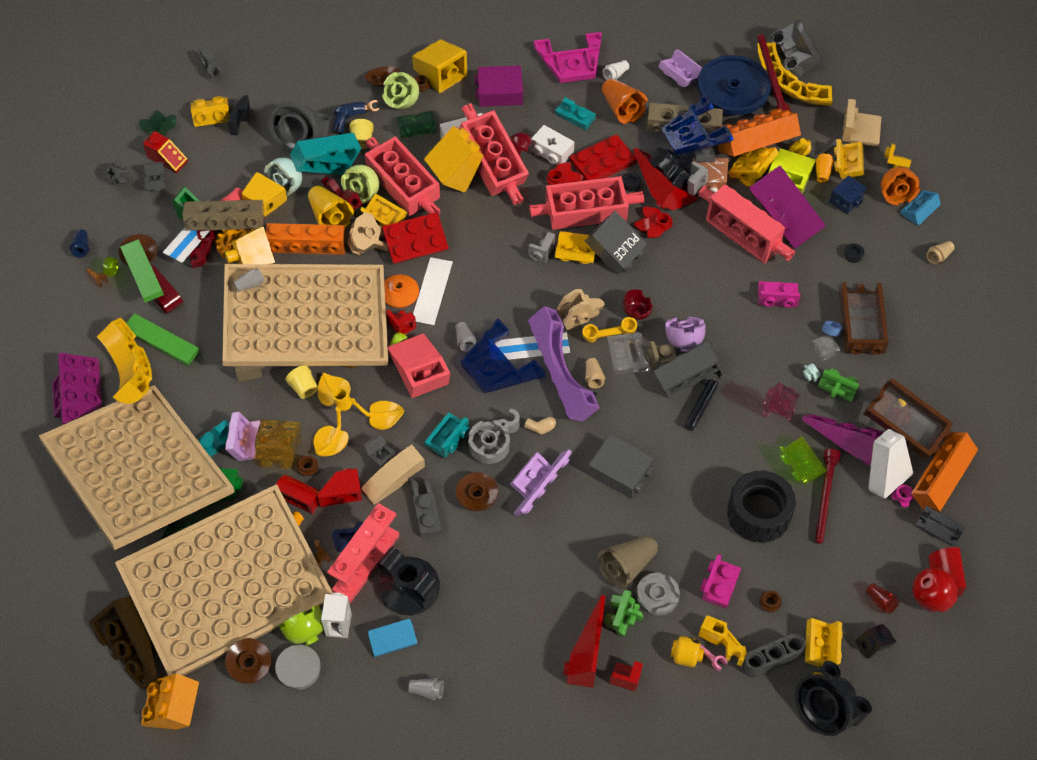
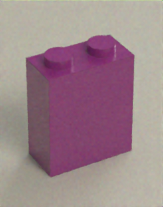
M521 65L478 67V75H474L475 86H478V88H475V97L479 99L480 107L523 105Z

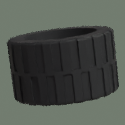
M756 470L746 473L737 480L732 488L727 507L729 523L736 533L751 542L765 543L780 538L789 527L796 506L795 493L792 490V486L786 482V479L774 472ZM750 495H764L778 505L781 514L771 519L757 518L746 511L742 500Z

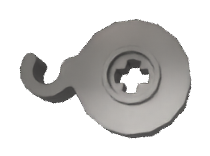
M509 410L510 421L505 419L484 423L480 421L472 427L469 432L468 444L471 455L477 461L493 464L500 462L507 456L510 449L509 434L515 433L520 426V416L516 410Z

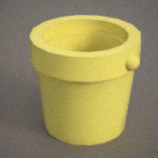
M366 119L351 121L350 132H354L361 149H367L368 147H366L365 143L368 139L371 140L374 130L373 123Z
M306 365L295 368L285 378L287 384L292 387L301 399L312 396L318 390L311 370Z

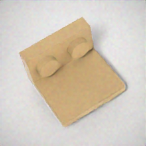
M848 99L844 113L842 141L850 143L861 141L864 145L879 146L882 117L858 113V108H855L856 100Z

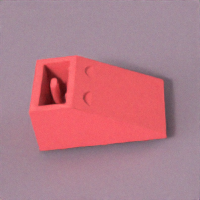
M425 334L388 346V352L411 398L449 384L450 372L442 356Z

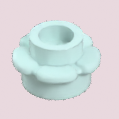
M813 363L808 366L804 365L805 370L802 372L808 381L816 382L821 377L816 366Z

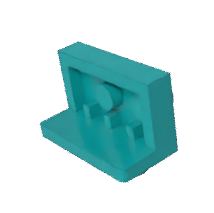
M448 412L424 442L425 447L446 458L449 453L452 454L456 450L459 440L465 438L469 433V419L464 417L461 420Z

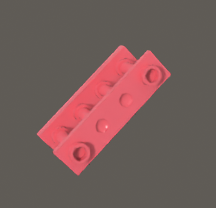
M378 503L327 571L329 575L338 580L332 588V592L348 596L350 604L377 568L376 562L393 546L399 537V532L389 527L397 516L395 512Z

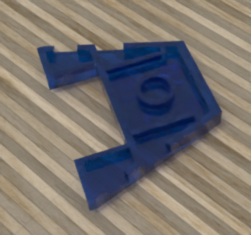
M706 94L700 97L701 101L696 105L691 104L685 114L682 116L679 114L661 128L676 155L734 140L726 125L708 134L697 116L714 109Z
M499 318L495 320L491 329L484 333L480 342L475 344L461 361V366L484 393L545 376V371L535 359L517 370L495 345L496 342L509 335V329Z

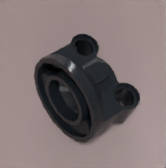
M391 546L376 562L380 570L379 592L381 599L389 610L399 615L413 616L423 613L433 606L439 596L440 581L437 571L429 562L416 557H405L397 548ZM408 573L417 575L416 579L412 582H403L399 579V577Z
M825 661L818 670L801 679L796 687L795 694L798 712L804 722L815 732L824 736H836L851 726L856 727L872 712L870 702L866 698L856 695L852 684L840 677V668L832 661Z

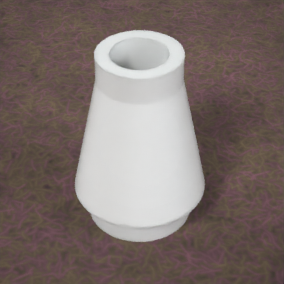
M623 60L606 65L603 69L604 78L606 80H617L629 69L628 62Z

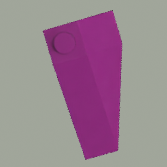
M810 413L802 418L805 423L855 458L861 459L862 463L866 465H871L874 441L885 432L871 427L857 429L855 424L849 422L836 424L837 421L835 419Z

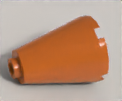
M608 79L603 83L601 91L619 122L627 124L626 122L634 123L642 117L646 111L645 104L646 102L648 103V99L643 92L615 79Z

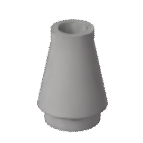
M258 267L255 269L251 268L239 279L233 281L238 292L259 287L261 283L265 282Z
M465 322L456 324L458 348L464 352L473 350L476 346L475 336Z
M438 678L410 680L409 693L434 701L442 698L444 690L442 680H438Z

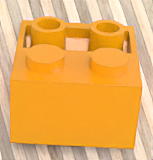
M176 673L156 679L150 683L147 688L146 704L142 710L141 725L174 730L189 727L199 682Z

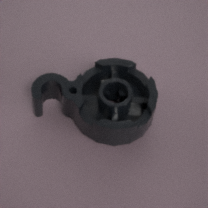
M658 147L649 159L652 166L656 168L658 165L663 174L673 181L672 184L678 188H682L690 177V174L687 172L688 166L679 155L671 150Z

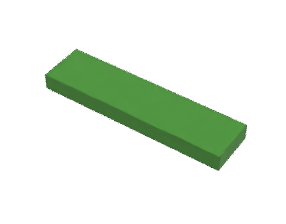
M139 239L121 246V250L145 303L163 296V291Z
M135 313L126 323L136 335L135 338L186 366H189L200 352L198 347Z

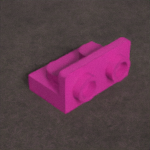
M759 281L758 305H765L767 307H798L800 300L798 283Z
M718 554L716 560L711 559L708 566L709 579L704 578L700 591H703V596L701 600L727 609L741 568L721 561L722 555Z

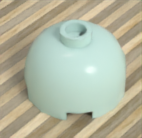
M277 158L265 166L264 173H267L270 180L284 187L287 196L300 187L302 172L296 170L291 159Z

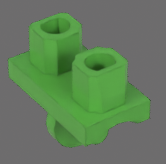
M833 368L825 369L818 388L832 393L830 397L832 399L839 396L852 402L859 386L858 380L852 376L847 378L840 376L838 370Z
M624 590L623 595H612L611 607L618 611L617 614H606L604 623L607 628L616 630L619 636L625 637L628 625L634 626L635 621H642L644 615L639 611L640 605L636 604V600L631 597V591Z

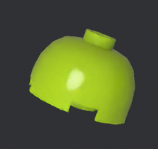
M319 605L311 607L312 610L309 612H301L279 624L287 640L294 644L305 642L306 646L319 640L317 636L324 630L321 620L322 610Z

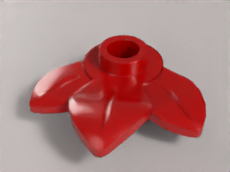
M566 162L557 165L556 169H552L547 174L546 181L549 185L579 182L583 180L584 176L571 171V163Z
M643 207L642 211L645 218L634 224L639 231L647 232L648 238H657L664 231L672 227L673 220L669 214L661 213L658 208Z

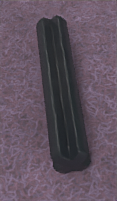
M713 379L707 381L685 422L684 427L690 431L695 430L718 387L717 381Z

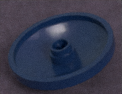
M728 55L715 58L708 62L699 74L698 92L700 97L709 107L723 109V114L746 115L753 113L767 102L770 95L771 82L767 71L759 63L743 56Z

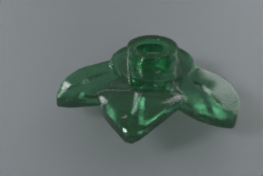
M156 110L149 120L140 119L139 124L143 131L149 133V136L154 131L166 136L167 131L175 127L177 118L176 115H170L165 118L161 112Z

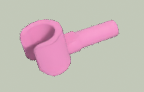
M701 645L700 648L705 649L704 655L712 661V668L715 671L722 669L717 664V661H720L723 665L728 663L724 656L716 657Z

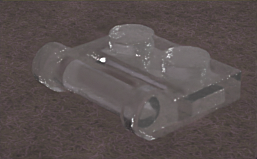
M641 333L607 337L614 375L631 372L645 373L650 370L649 363L645 359ZM629 343H633L635 346L638 362L633 363Z

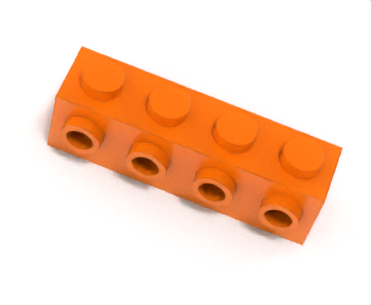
M267 223L266 236L272 253L345 255L346 233L344 225Z
M951 432L911 494L923 511L926 506L937 512L942 510L977 453L978 448L967 432Z

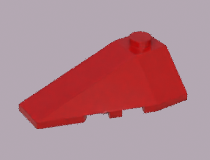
M636 147L633 149L649 191L656 200V205L664 210L668 208L674 211L698 199L696 195L692 196L688 193V187L678 188L672 184L673 181L663 174L658 165L656 168L653 167L649 162L650 154Z

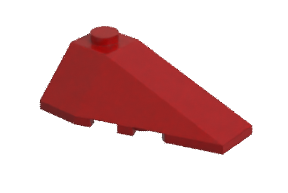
M601 595L570 654V661L564 664L563 675L567 676V684L594 687L606 596Z

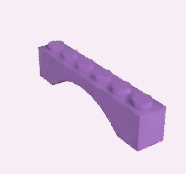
M544 306L528 320L531 332L536 338L539 350L542 352L544 363L548 367L551 379L558 390V396L564 404L566 415L569 419L583 422L600 407L593 391L578 384L571 376L563 356V322L557 310Z

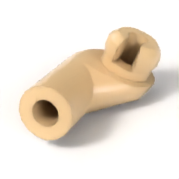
M548 417L536 422L528 418L524 427L538 434H545L554 429L556 420L553 417Z

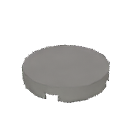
M660 572L649 573L637 585V603L642 610L649 614L657 616L666 615L673 611L679 602V586L669 575L666 576Z
M292 645L278 656L275 664L276 675L280 683L286 688L306 689L312 686L318 679L321 662L317 653L312 648L305 645Z

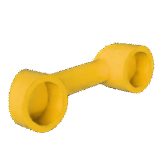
M627 317L622 320L621 326L598 330L593 324H588L584 326L582 336L590 343L595 342L597 338L618 334L631 336L637 329V321L634 318Z

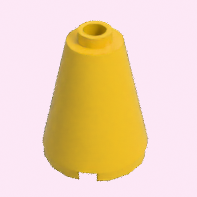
M315 186L309 191L308 199L318 225H344L345 229L350 225V218L354 216V211L349 202L322 186Z

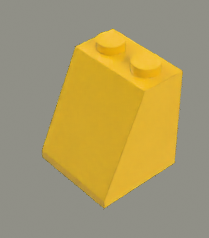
M440 39L412 56L413 69L419 75L426 76L430 85L439 94L467 77V52Z
M453 126L424 160L443 185L465 193L484 155L479 150L480 146L469 138L470 133L466 129Z

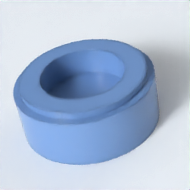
M825 321L822 331L831 336H841L843 326L835 321Z

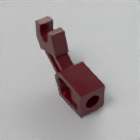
M327 176L320 180L325 189L349 202L353 207V211L362 205L357 192L349 189L342 191L333 178L329 180Z
M197 230L198 239L201 242L199 243L200 247L195 248L189 254L192 268L201 267L207 262L206 258L212 246L216 243L213 230L208 232L204 237L205 239L201 238L200 232L208 230Z

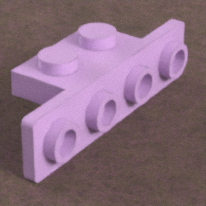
M569 449L562 452L552 465L538 452L533 454L510 483L525 498L513 513L515 516L526 515L533 508L532 502L535 499H539L545 493L544 487L547 483H552L558 476L556 472L559 468L562 469L569 462L570 459L568 457L572 453Z

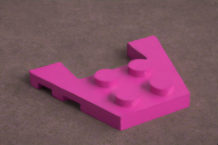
M601 32L586 34L585 39L588 48L553 52L549 39L535 40L533 42L535 50L560 83L595 79L602 39Z

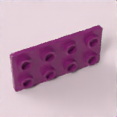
M781 166L775 168L750 187V191L768 215L785 227L783 235L794 249L825 227L824 222Z
M59 353V372L52 382L54 417L61 418L64 425L101 409L102 395L98 358Z

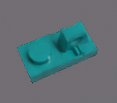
M567 97L562 100L559 107L555 110V115L584 130L596 118L595 113L576 105L575 101Z
M226 419L223 420L219 425L197 439L210 457L226 446L229 422Z

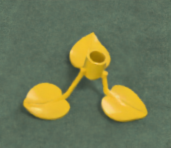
M323 373L318 384V398L321 404L325 406L336 405L337 428L325 426L317 431L314 436L316 454L318 456H331L339 453L346 447L349 436L347 432L340 430L341 411L349 410L352 404L365 416L370 417V425L378 430H385L395 425L404 414L403 407L390 401H377L370 406L369 413L355 401V398H350L351 386L347 380Z

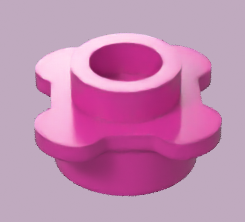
M905 484L900 485L896 491L891 493V498L897 500L904 508L909 506L911 500H915L911 494L913 489Z

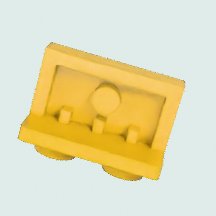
M217 96L213 97L212 100L197 99L191 103L194 126L228 122L230 117L228 98Z
M837 139V146L834 147V154L837 158V161H834L835 171L839 172L841 179H845L848 175L850 177L864 175L862 142L843 145L841 139Z
M374 194L366 209L363 207L360 209L363 213L373 214L375 220L380 223L379 226L381 228L382 226L403 221L408 213L377 194Z
M559 232L555 258H559L562 261L575 260L582 264L594 263L596 253L584 241L589 235Z
M814 618L807 620L805 663L820 667L825 661H832L836 665L841 663L842 622L836 621L829 624Z

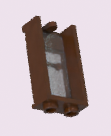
M842 282L839 297L845 347L844 353L885 354L889 342L882 283H877L875 292H864V284H858L855 291H847L846 282Z
M893 378L886 381L863 413L885 430L889 429L903 435L906 445L923 459L936 455L940 449L939 443L949 437L952 432L950 428L954 424Z

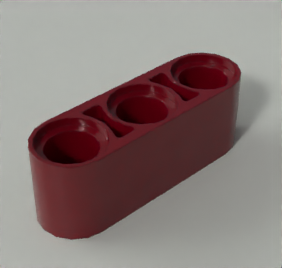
M150 264L164 294L153 300L167 314L183 304V300L153 264Z

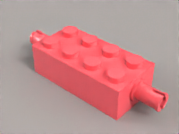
M472 103L463 106L461 110L465 114L467 121L462 122L459 128L466 129L470 133L469 138L480 146L479 150L484 156L477 170L491 196L505 191L508 193L513 205L521 203L524 198L517 186L525 183L529 173L497 114L493 110L478 116Z
M395 136L381 145L374 137H371V140L368 139L365 145L371 151L365 153L366 166L375 171L379 183L401 208L408 212L409 216L422 208L428 214L438 212L439 215L441 210L433 203L440 198L439 183Z
M621 176L546 185V204L529 205L531 217L548 215L552 230L600 224L614 211L626 221L628 205L644 203L643 191L626 193Z
M726 184L716 193L707 188V186H703L700 189L698 196L709 203L706 221L765 264L776 253L780 254L787 261L794 256L795 250L782 242L785 227L779 221L767 215L765 211L753 205L750 200L738 194L736 190L728 187Z

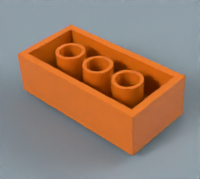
M779 108L771 110V114L768 115L758 114L751 120H739L737 124L732 126L731 124L722 125L719 130L714 131L718 151L726 155L737 156L800 136L801 132L797 113H792L789 110L782 111Z

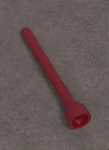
M759 34L757 39L776 98V108L791 112L790 106L784 103L763 34Z
M826 449L823 454L826 469L815 536L817 544H821L824 541L834 467L840 462L841 453L835 449Z

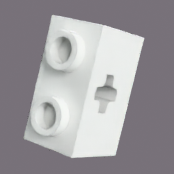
M543 125L532 137L531 151L535 155L545 158L550 163L559 165L566 163L570 156L574 154V141Z
M342 593L325 594L321 620L325 635L328 637L348 638L352 613L348 596Z

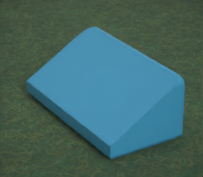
M922 190L900 213L914 224L920 225L941 205L939 195L935 192Z
M411 619L368 631L374 657L418 644Z

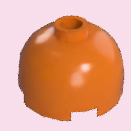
M894 167L887 171L881 180L880 186L885 200L896 206H899L898 203L911 202L920 191L917 175L906 167Z

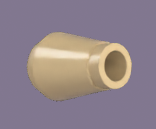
M947 241L930 247L927 252L928 261L932 264H941L954 251V244L951 241Z
M590 358L586 361L585 382L590 388H600L604 385L605 375L597 359Z

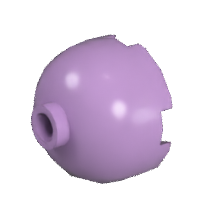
M676 317L666 321V337L669 343L676 348H680V351H691L692 348L703 342L706 330L703 319L687 317V320L678 321Z

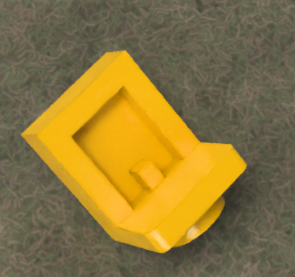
M891 143L890 147H886L884 158H887V163L894 164L893 167L910 168L911 159L893 155L895 144Z

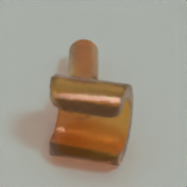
M87 268L86 272L94 277L99 288L103 287L100 280H105L108 283L106 274H97L92 269Z
M315 540L317 552L314 556L319 566H322L321 563L328 560L330 562L331 559L327 551L322 549L320 541Z

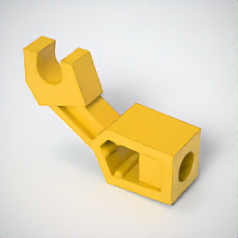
M706 615L698 636L717 646L724 644L726 647V660L730 661L732 656H736L739 658L737 665L742 667L747 655L745 646H742L727 629L726 622Z

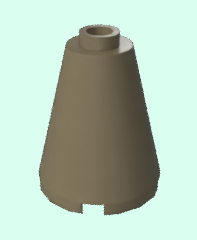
M643 536L601 550L597 555V559H601V564L598 566L604 578L612 586L614 584L620 586L618 589L626 588L657 554V542L649 536Z

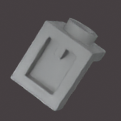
M694 161L691 163L690 177L687 181L688 193L692 196L708 182V169Z
M548 232L545 239H541L539 246L530 244L528 247L529 258L547 263L555 247V234Z

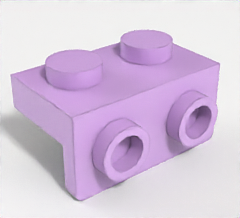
M679 49L674 51L672 58L661 61L658 66L665 75L673 78L682 87L696 84L702 70L700 65Z
M240 412L232 413L226 450L237 461L257 458L262 422L260 420L249 422Z

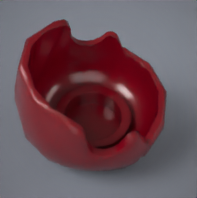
M524 132L516 133L510 137L521 158L520 153L528 151L532 138Z
M631 289L626 292L623 299V311L625 314L635 320H643L650 316L653 309L651 298H646L640 289Z

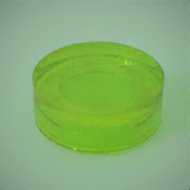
M108 256L103 264V274L113 277L118 269V260Z

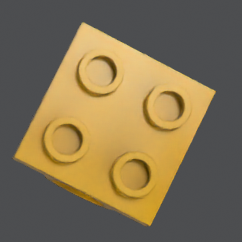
M763 147L743 153L733 164L728 174L731 178H738L742 184L751 187L762 177L779 153L776 147Z

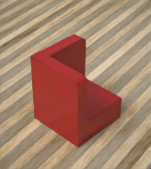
M390 309L386 311L387 322L396 333L407 334L416 329V318L412 312L406 314L402 310L394 315Z
M634 661L633 667L618 662L615 663L609 684L636 692L643 663Z

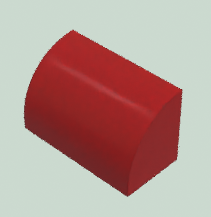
M289 475L282 476L276 484L285 501L313 515L319 505L317 494L321 490Z
M960 547L944 548L931 553L928 556L930 568H941L950 573L959 586L957 587L958 592L956 596H961L966 589Z

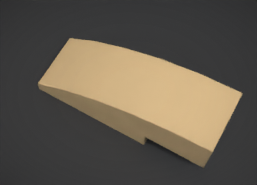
M411 444L379 469L361 490L371 503L375 505L408 483L409 477L425 467L424 458Z

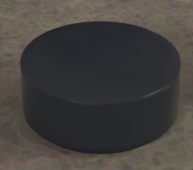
M627 173L622 177L626 191L633 192L639 189L641 179L637 174Z
M852 243L846 246L844 257L847 261L858 263L863 259L864 249L861 245Z

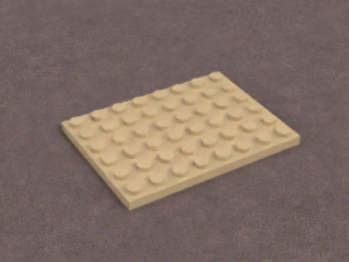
M225 264L223 366H388L383 265ZM258 267L265 282L261 283L259 287L238 292L233 281L239 279L251 268L255 269Z
M155 385L151 386L147 394L135 403L125 404L117 401L39 435L40 442L114 550L234 493L232 484Z
M277 484L115 562L168 676L176 673L184 676L227 654L230 647L237 641L247 638L257 639L279 628V624L304 611L309 612L313 606L324 605L325 594L332 595L333 593Z

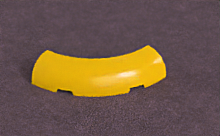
M776 42L767 43L782 92L805 103L832 106V86L813 83L806 84L798 80L795 75L782 66L777 54ZM757 43L761 65L767 71L759 43Z
M120 317L112 321L97 338L112 356L119 372L120 386L113 398L118 402L131 404L140 400L149 391L152 371L144 348L137 345L134 340L136 335Z

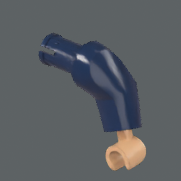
M373 100L364 105V102H352L336 107L333 112L336 117L332 132L337 133L338 130L339 134H343L346 119L351 116L365 114L366 110L369 112L379 110V108H372V103H377L378 101Z

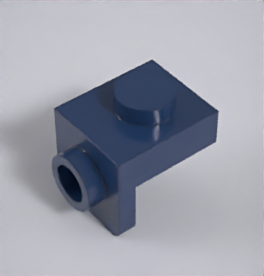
M357 522L354 528L333 530L332 538L337 553L344 550L363 524L362 522Z

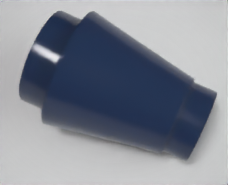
M83 229L76 230L69 247L71 254L77 258L85 257L89 252L87 231Z

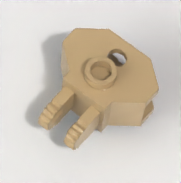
M365 212L356 218L354 223L351 224L347 241L352 253L360 256L368 249L373 250L374 248L388 251L387 244L379 241V237L385 238L381 226L377 225L373 214Z
M575 289L563 297L557 307V311L560 317H566L563 320L566 329L572 330L581 324L587 323L590 318L597 317L599 310H602L604 307V302L598 298H589L588 295H584L582 289Z

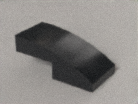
M244 95L237 102L228 120L230 135H238L241 121L248 122L251 109L248 95Z

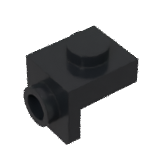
M884 624L868 628L855 640V643L865 657L869 659L878 651L892 647L896 640L890 630Z

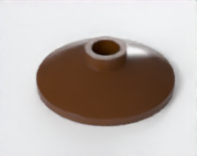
M392 66L373 69L365 75V81L369 84L385 87L383 84L386 78L394 72L399 73L400 69Z
M136 234L126 238L119 246L118 254L120 260L128 265L121 246L139 239L147 259L151 263L158 253L156 241L144 234Z
M470 473L458 482L456 497L460 505L465 509L477 512L484 511L496 502L498 486L495 480L485 473ZM479 493L481 496L475 497L473 495Z
M252 638L239 640L227 652L225 659L226 669L229 675L237 682L244 684L258 682L266 676L270 669V651L259 640ZM247 659H251L253 661V664L251 666H246L244 664Z

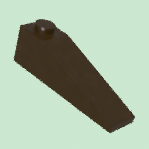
M131 596L113 600L94 616L89 623L102 646L107 645L113 652L111 656L123 663L125 672L141 690L145 689L150 683L158 679L148 631Z

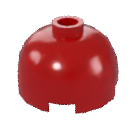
M932 567L918 573L912 585V593L918 605L926 611L945 612L957 601V587L959 586L950 573L944 569Z

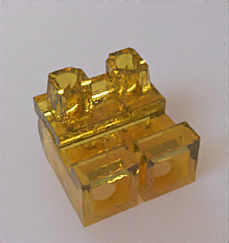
M260 421L255 438V460L260 461L261 467L269 468L273 465V461H280L282 469H290L292 467L297 452V445L302 440L301 422L282 421L280 426V421ZM266 426L274 427L272 429H265ZM287 427L295 428L293 430H285Z

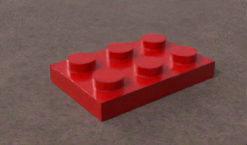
M617 134L570 156V162L584 176L585 181L608 178L637 163L634 154Z
M438 212L382 226L393 265L449 249Z

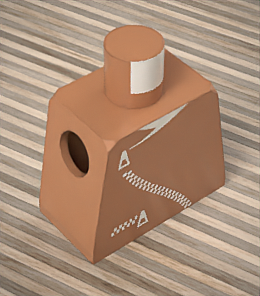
M715 158V162H696L708 169V182L704 186H707L711 191L716 193L727 183L728 158Z

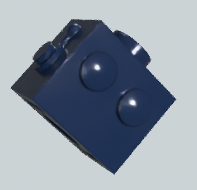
M848 175L832 190L829 202L845 214H848L854 207L858 208L861 205L867 187Z

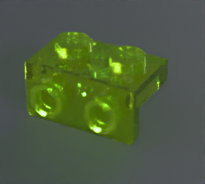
M803 436L786 448L783 445L779 447L782 451L780 457L786 465L791 464L794 469L791 473L797 482L801 480L807 485L827 471Z

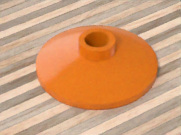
M397 274L384 280L385 304L388 306L404 308L413 304L418 298V284L410 276Z

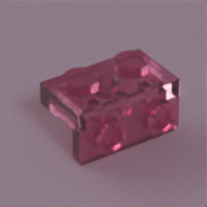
M778 382L774 388L770 387L765 394L767 399L762 405L764 409L762 416L766 418L771 411H774L790 421L794 415L800 394L793 388Z

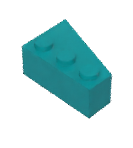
M353 132L297 141L290 153V157L296 170L299 172L344 175L345 171L353 164L361 147Z

